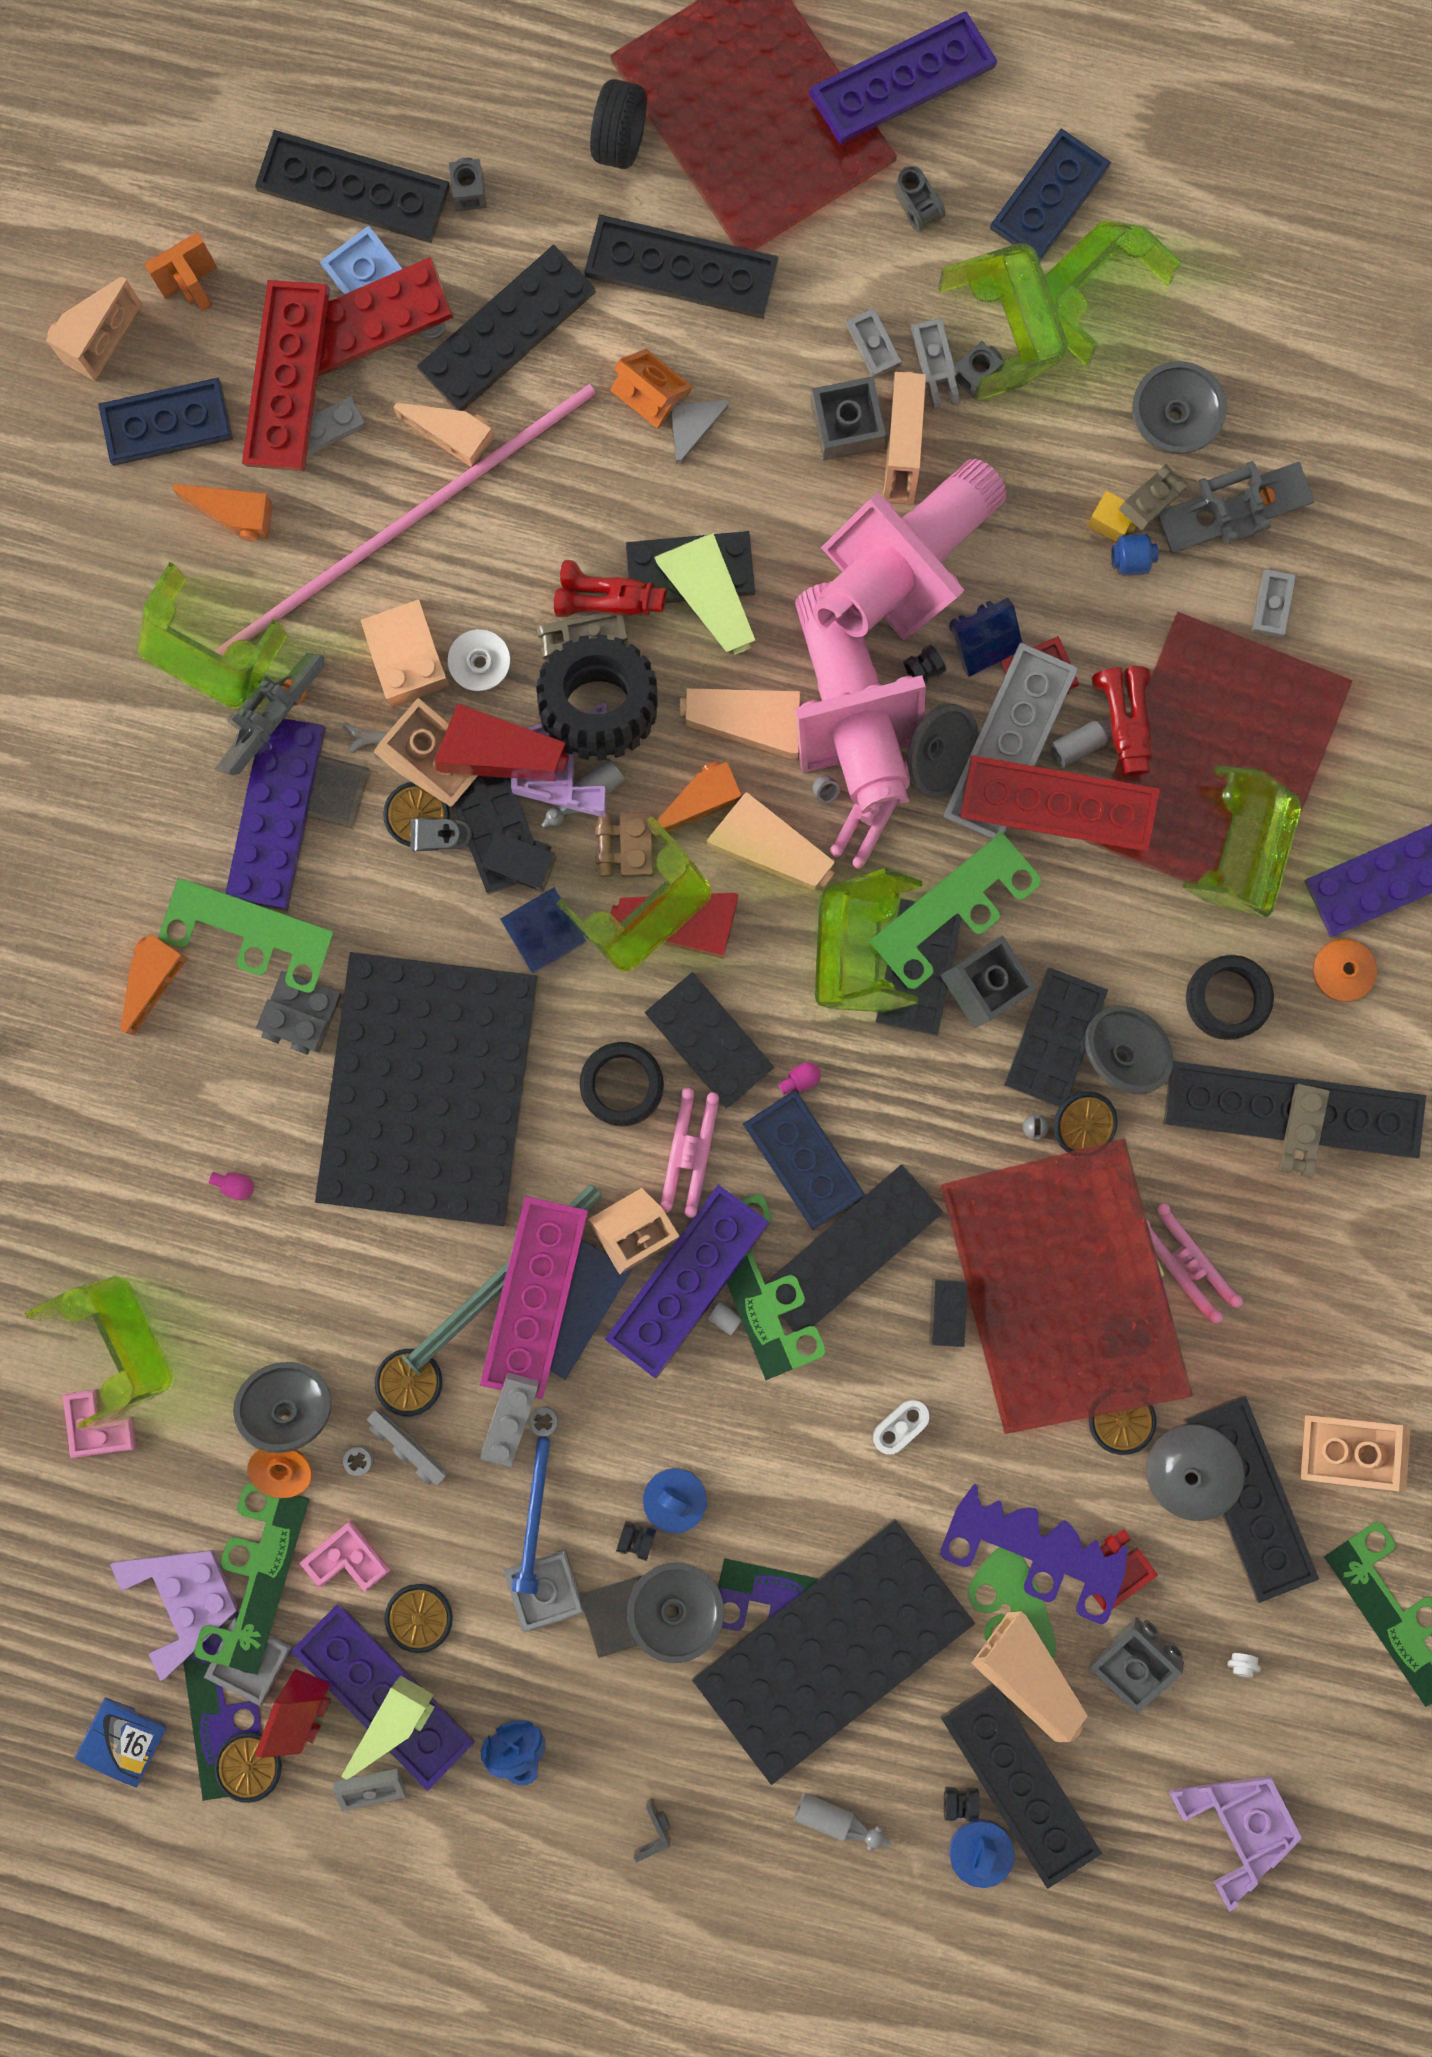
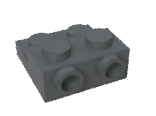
M281 971L270 1000L267 999L256 1029L263 1031L261 1038L279 1044L282 1038L292 1042L290 1049L306 1055L309 1054L310 1050L319 1053L342 994L318 984L310 993L289 987L285 982L286 972ZM293 975L295 982L300 985L310 982Z
M1135 1617L1114 1637L1113 1643L1090 1663L1089 1669L1138 1714L1183 1673L1184 1661L1182 1660L1183 1654L1180 1649L1173 1643L1166 1645L1158 1637L1159 1631L1150 1621L1145 1620L1142 1622Z

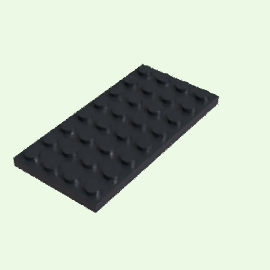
M893 1519L695 1675L692 1681L768 1782L773 1785L971 1628L975 1622L896 1519Z

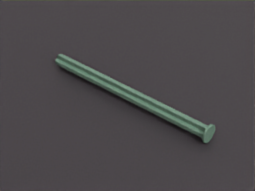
M589 1185L568 1206L589 1210L602 1198V1195L595 1186ZM509 1261L408 1356L405 1354L402 1356L404 1361L418 1375L422 1373L420 1369L502 1292Z

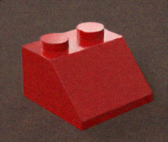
M295 1669L274 1702L254 1756L267 1758L301 1754L307 1742L313 1744L321 1727L320 1724L316 1723L318 1716L324 1717L331 1698L327 1697L331 1684Z

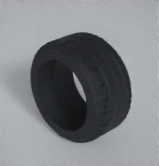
M610 79L602 86L594 111L590 137V151L595 162L619 169H627L633 165L640 148L647 109V95L639 84Z
M1224 955L1210 960L1193 974L1186 990V1006L1192 1021L1204 1033L1217 1039L1234 1040L1254 1033L1264 1025L1273 1009L1274 990L1269 976L1260 965L1243 956ZM1230 971L1239 974L1247 980L1253 990V1010L1249 1017L1241 1023L1227 1024L1218 1020L1211 1014L1206 1005V985L1210 978L1219 972Z
M629 1042L610 1043L593 1052L582 1068L579 1082L581 1097L588 1110L599 1120L614 1126H631L647 1119L658 1107L664 1090L663 1074L656 1059L643 1047ZM625 1057L633 1059L642 1065L648 1075L649 1089L645 1099L636 1108L628 1111H615L606 1107L599 1100L595 1091V1079L599 1069L606 1062L614 1058Z

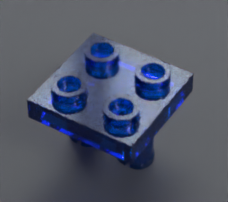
M1009 598L996 604L988 601L986 602L988 608L981 604L976 614L968 618L960 615L958 616L960 622L956 618L950 621L949 628L954 633L963 669L969 677L1014 655L1020 642L1023 643L1014 604Z
M555 887L500 918L532 974L587 943Z

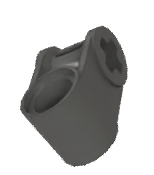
M916 166L904 167L897 178L895 195L906 212L910 224L919 232L923 230V225L937 217L939 219L944 218L946 212L940 197L932 189L923 171ZM907 181L913 182L917 188L913 190L907 189L903 183Z
M434 818L410 819L411 851L461 849L467 847L472 841V828L465 821Z

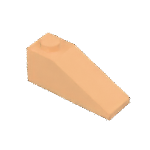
M396 403L393 407L398 419L470 467L478 463L494 440L490 428L491 424L478 414L473 417L466 411Z

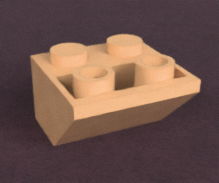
M643 1188L587 1220L620 1275L670 1246L680 1237L663 1208Z

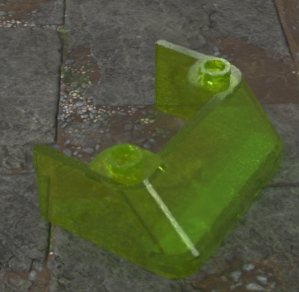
M1104 220L1098 223L1029 292L1027 299L1029 311L1086 366L1091 362L1098 343L1077 323L1083 317L1087 308L1086 299L1078 289L1118 249L1122 250L1129 257L1139 258L1167 286L1173 281L1181 264V261L1143 226L1112 220Z
M1018 243L942 267L938 285L940 293L969 284L977 300L987 303L1001 300L1019 354L1011 356L1004 361L1001 371L980 378L975 395L977 401L1022 387L1064 358L1068 342L1037 253L1032 246L1026 243Z
M169 562L144 604L137 651L147 663L230 709H240L259 685L258 680L261 676L265 675L288 635L277 621L272 620L257 646L245 640H237L232 642L225 650L223 656L173 629L170 627L176 616V606L173 601L187 578L175 564Z
M1215 765L1214 772L1228 781V786L1223 792V801L1227 809L1233 813L1232 822L1219 870L1206 872L1200 879L1199 884L1184 882L1182 888L1205 902L1255 916L1268 917L1272 914L1276 905L1301 809L1299 797L1261 769Z
M652 816L647 820L648 827L665 846L658 854L657 867L667 881L630 915L619 923L611 914L599 911L590 915L583 922L562 899L557 902L558 907L603 957L617 971L622 973H629L637 969L699 912L711 898V886L681 846Z
M882 868L830 885L823 891L819 900L815 1000L819 1006L836 1010L885 1012L918 1003L917 996L896 990L890 981L879 980L880 954L869 941L881 931V923L891 920L899 910V894L922 887L921 880L888 868Z
M118 1276L108 1277L70 1289L24 1312L28 1319L42 1321L60 1311L65 1318L72 1321H81L92 1316L119 1373L108 1378L101 1387V1398L106 1409L76 1423L79 1430H93L167 1392L171 1388L174 1381L173 1371L128 1280Z

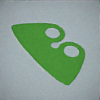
M998 1547L973 1577L968 1589L970 1603L977 1611L982 1613L995 1612L1000 1609L1002 1604H1008L1011 1607L1010 1612L1022 1611L1031 1622L1051 1657H1055L1056 1641L1044 1602L1027 1594L1024 1590V1583L1029 1572L1022 1556ZM1033 1579V1587L1037 1592H1039L1037 1585ZM982 1585H990L996 1591V1599L990 1605H982L976 1599V1591ZM999 1614L987 1622L984 1631L986 1642L991 1636L993 1627L999 1624L1005 1615Z

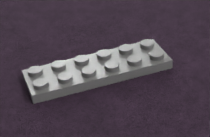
M1020 642L944 811L943 818L991 839L1000 832L1005 833L1007 828L1005 826L959 818L971 755L1035 766L1078 667Z

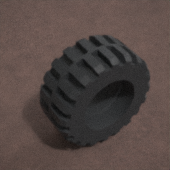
M597 634V638L589 639V635L580 636L578 642L573 643L572 640H569L562 644L563 650L555 649L549 655V663H543L536 685L539 716L545 732L549 733V737L565 742L566 753L572 755L574 752H577L579 758L589 760V756H597V761L607 760V756L613 754L615 758L625 755V749L629 748L633 751L640 746V738L646 739L651 732V725L655 724L658 708L657 679L655 671L651 670V663L644 655L640 657V650L633 644L627 647L625 646V640L615 637L614 640H609L607 635ZM593 681L612 683L622 689L627 695L626 700L618 708L611 712L597 715L584 713L570 704L568 698L578 687Z

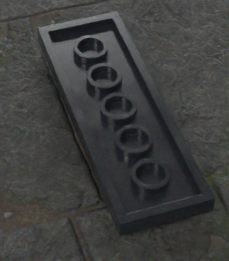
M273 130L255 188L258 192L432 243L450 185L449 181Z
M599 214L584 274L587 278L764 319L778 264V256Z
M553 244L418 364V370L455 410L464 411L596 293L595 287Z
M902 1164L765 1283L766 1285L788 1275H793L797 1278L805 1301L800 1307L780 1315L794 1332L808 1326H815L943 1213L942 1209ZM782 1284L776 1290V1298L781 1304H791L796 1298V1290L790 1284Z
M1240 1396L1184 1418L1186 1424L1207 1425L1225 1434L1235 1444L1242 1457L1245 1469V1481L1242 1492L1236 1503L1222 1516L1256 1601L1261 1603L1319 1580L1246 1396Z
M993 1683L940 1716L1047 1889L1102 1854L1004 1695Z

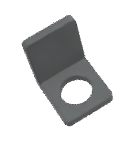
M652 1798L647 1800L646 1809L660 1838L634 1851L636 1863L670 1846V1836L667 1832L671 1829L670 1823L663 1810L657 1811Z

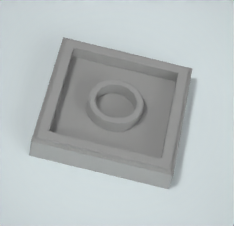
M566 1549L535 1559L533 1573L536 1574V1580L539 1581L537 1594L512 1591L513 1578H517V1572H521V1564L504 1569L523 1633L585 1613Z
M237 1617L233 1619L228 1629L229 1631L234 1632ZM270 1634L258 1675L211 1662L204 1678L261 1707L293 1646ZM222 1640V1642H221V1644H220V1646H219V1648H218L216 1654H218V1653L222 1650V1648H223V1640Z

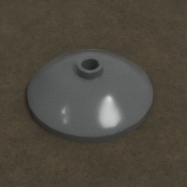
M1183 361L1168 362L1157 366L1147 373L1139 383L1132 402L1133 420L1141 436L1153 447L1171 454L1196 452L1211 443L1220 432L1227 411L1226 397L1218 380L1205 368ZM1175 411L1179 413L1180 418H1172L1170 412Z
M943 704L931 710L917 725L909 743L907 765L910 779L920 793L933 798H941L953 793L979 735L976 720L969 710L956 704Z
M1112 1006L1100 1011L1090 1021L1085 1034L1086 1051L1094 1069L1107 1083L1126 1093L1147 1094L1157 1090L1168 1080L1173 1069L1172 1047L1163 1029L1150 1016L1132 1007Z
M295 1362L274 1363L253 1373L240 1387L233 1408L235 1424L241 1436L250 1445L259 1450L271 1453L294 1451L309 1444L322 1432L331 1413V1396L324 1379L312 1368ZM291 1414V1417L289 1419H281L283 1415Z
M1183 1424L1166 1431L1152 1446L1146 1464L1147 1481L1156 1500L1167 1511L1186 1520L1205 1521L1226 1513L1238 1500L1245 1481L1243 1460L1235 1444L1222 1432L1203 1424ZM1187 1473H1195L1198 1476V1481H1189Z
M666 1563L645 1573L634 1586L627 1605L628 1626L635 1642L651 1657L668 1663L687 1662L705 1653L716 1641L724 1619L723 1600L715 1582L701 1569L685 1563ZM675 1605L677 1612L674 1616L669 1617L666 1610L668 1606Z

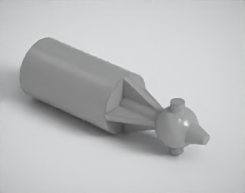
M1126 712L1127 716L1131 717V712ZM1093 720L1051 742L1049 748L1056 764L1061 768H1065L1106 746L1107 740L1112 736L1111 720Z
M608 758L574 784V787L605 786L608 795L626 780L615 764ZM561 806L559 808H551L546 813V819L541 825L544 829L550 826H560L564 821L565 815L579 813L580 811Z
M805 1792L803 1793L795 1812V1822L840 1841L865 1839L869 1851L879 1847L890 1846L891 1842L884 1837L883 1828L880 1825L868 1830L854 1816L853 1812Z

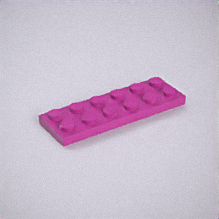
M524 1197L480 1386L502 1390L508 1372L538 1380L535 1398L543 1399L588 1210L534 1197Z

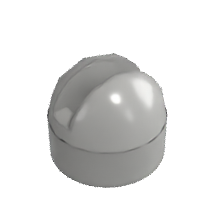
M823 775L818 777L812 786L814 795L822 803L834 801L840 793L839 784L830 776Z
M1041 1115L1029 1116L1023 1123V1132L1031 1140H1040L1048 1134V1121ZM1034 1119H1040V1135H1034Z

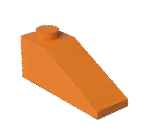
M174 484L173 490L182 501L239 536L240 539L250 542H256L258 538L268 539L272 501L266 493Z
M714 761L701 768L702 772L693 778L654 823L652 830L655 837L737 804L742 795L727 761L722 764L719 761Z
M149 934L147 938L143 937L139 940L133 950L135 955L131 959L120 1030L130 1035L136 1033L188 959L152 934Z

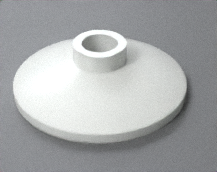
M482 629L471 630L460 635L451 645L448 653V668L454 680L463 688L477 692L487 691L498 686L506 677L510 668L509 650L505 642L495 633ZM477 659H484L486 661L484 667H475Z

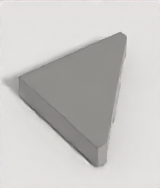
M728 400L676 404L671 412L677 464L683 462L682 460L712 428L714 422L728 409Z

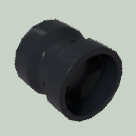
M931 644L923 648L921 654L917 657L910 656L903 661L908 675L912 677L922 675L925 684L928 682L929 677L933 675L939 676L946 671L944 661Z
M626 1520L616 1552L622 1554L630 1552L636 1554L638 1559L647 1561L656 1529L649 1527L644 1529L638 1528L634 1522ZM635 1532L639 1533L634 1548H632L631 1545L635 1536Z
M945 1787L944 1820L955 1821L957 1818H965L967 1822H978V1788H967L965 1791H958L955 1787Z

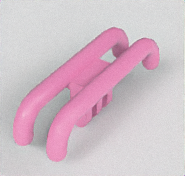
M906 758L904 764H905V767H906V770H907V774H908V777H909V780H910V776H909V772H908V765H907V758ZM891 799L875 804L871 807V812L864 814L861 813L860 806L854 804L830 849L831 855L833 857L842 855L858 823L861 821L871 826L852 863L857 869L863 868L899 800Z
M684 1088L681 1095L660 1206L665 1213L671 1211L680 1168L691 1169L693 1172L685 1215L693 1218L697 1215L719 1105V1096L714 1092L707 1095L700 1137L688 1136L687 1132L694 1101V1091L691 1088Z
M1162 1203L1157 1208L1158 1216L1181 1247L1171 1254L1150 1227V1222L1147 1219H1141L1139 1221L1154 1253L1204 1316L1213 1323H1220L1223 1319L1222 1313L1212 1306L1192 1280H1199L1205 1276L1221 1297L1232 1307H1240L1243 1304V1299L1230 1288L1171 1213L1170 1206Z

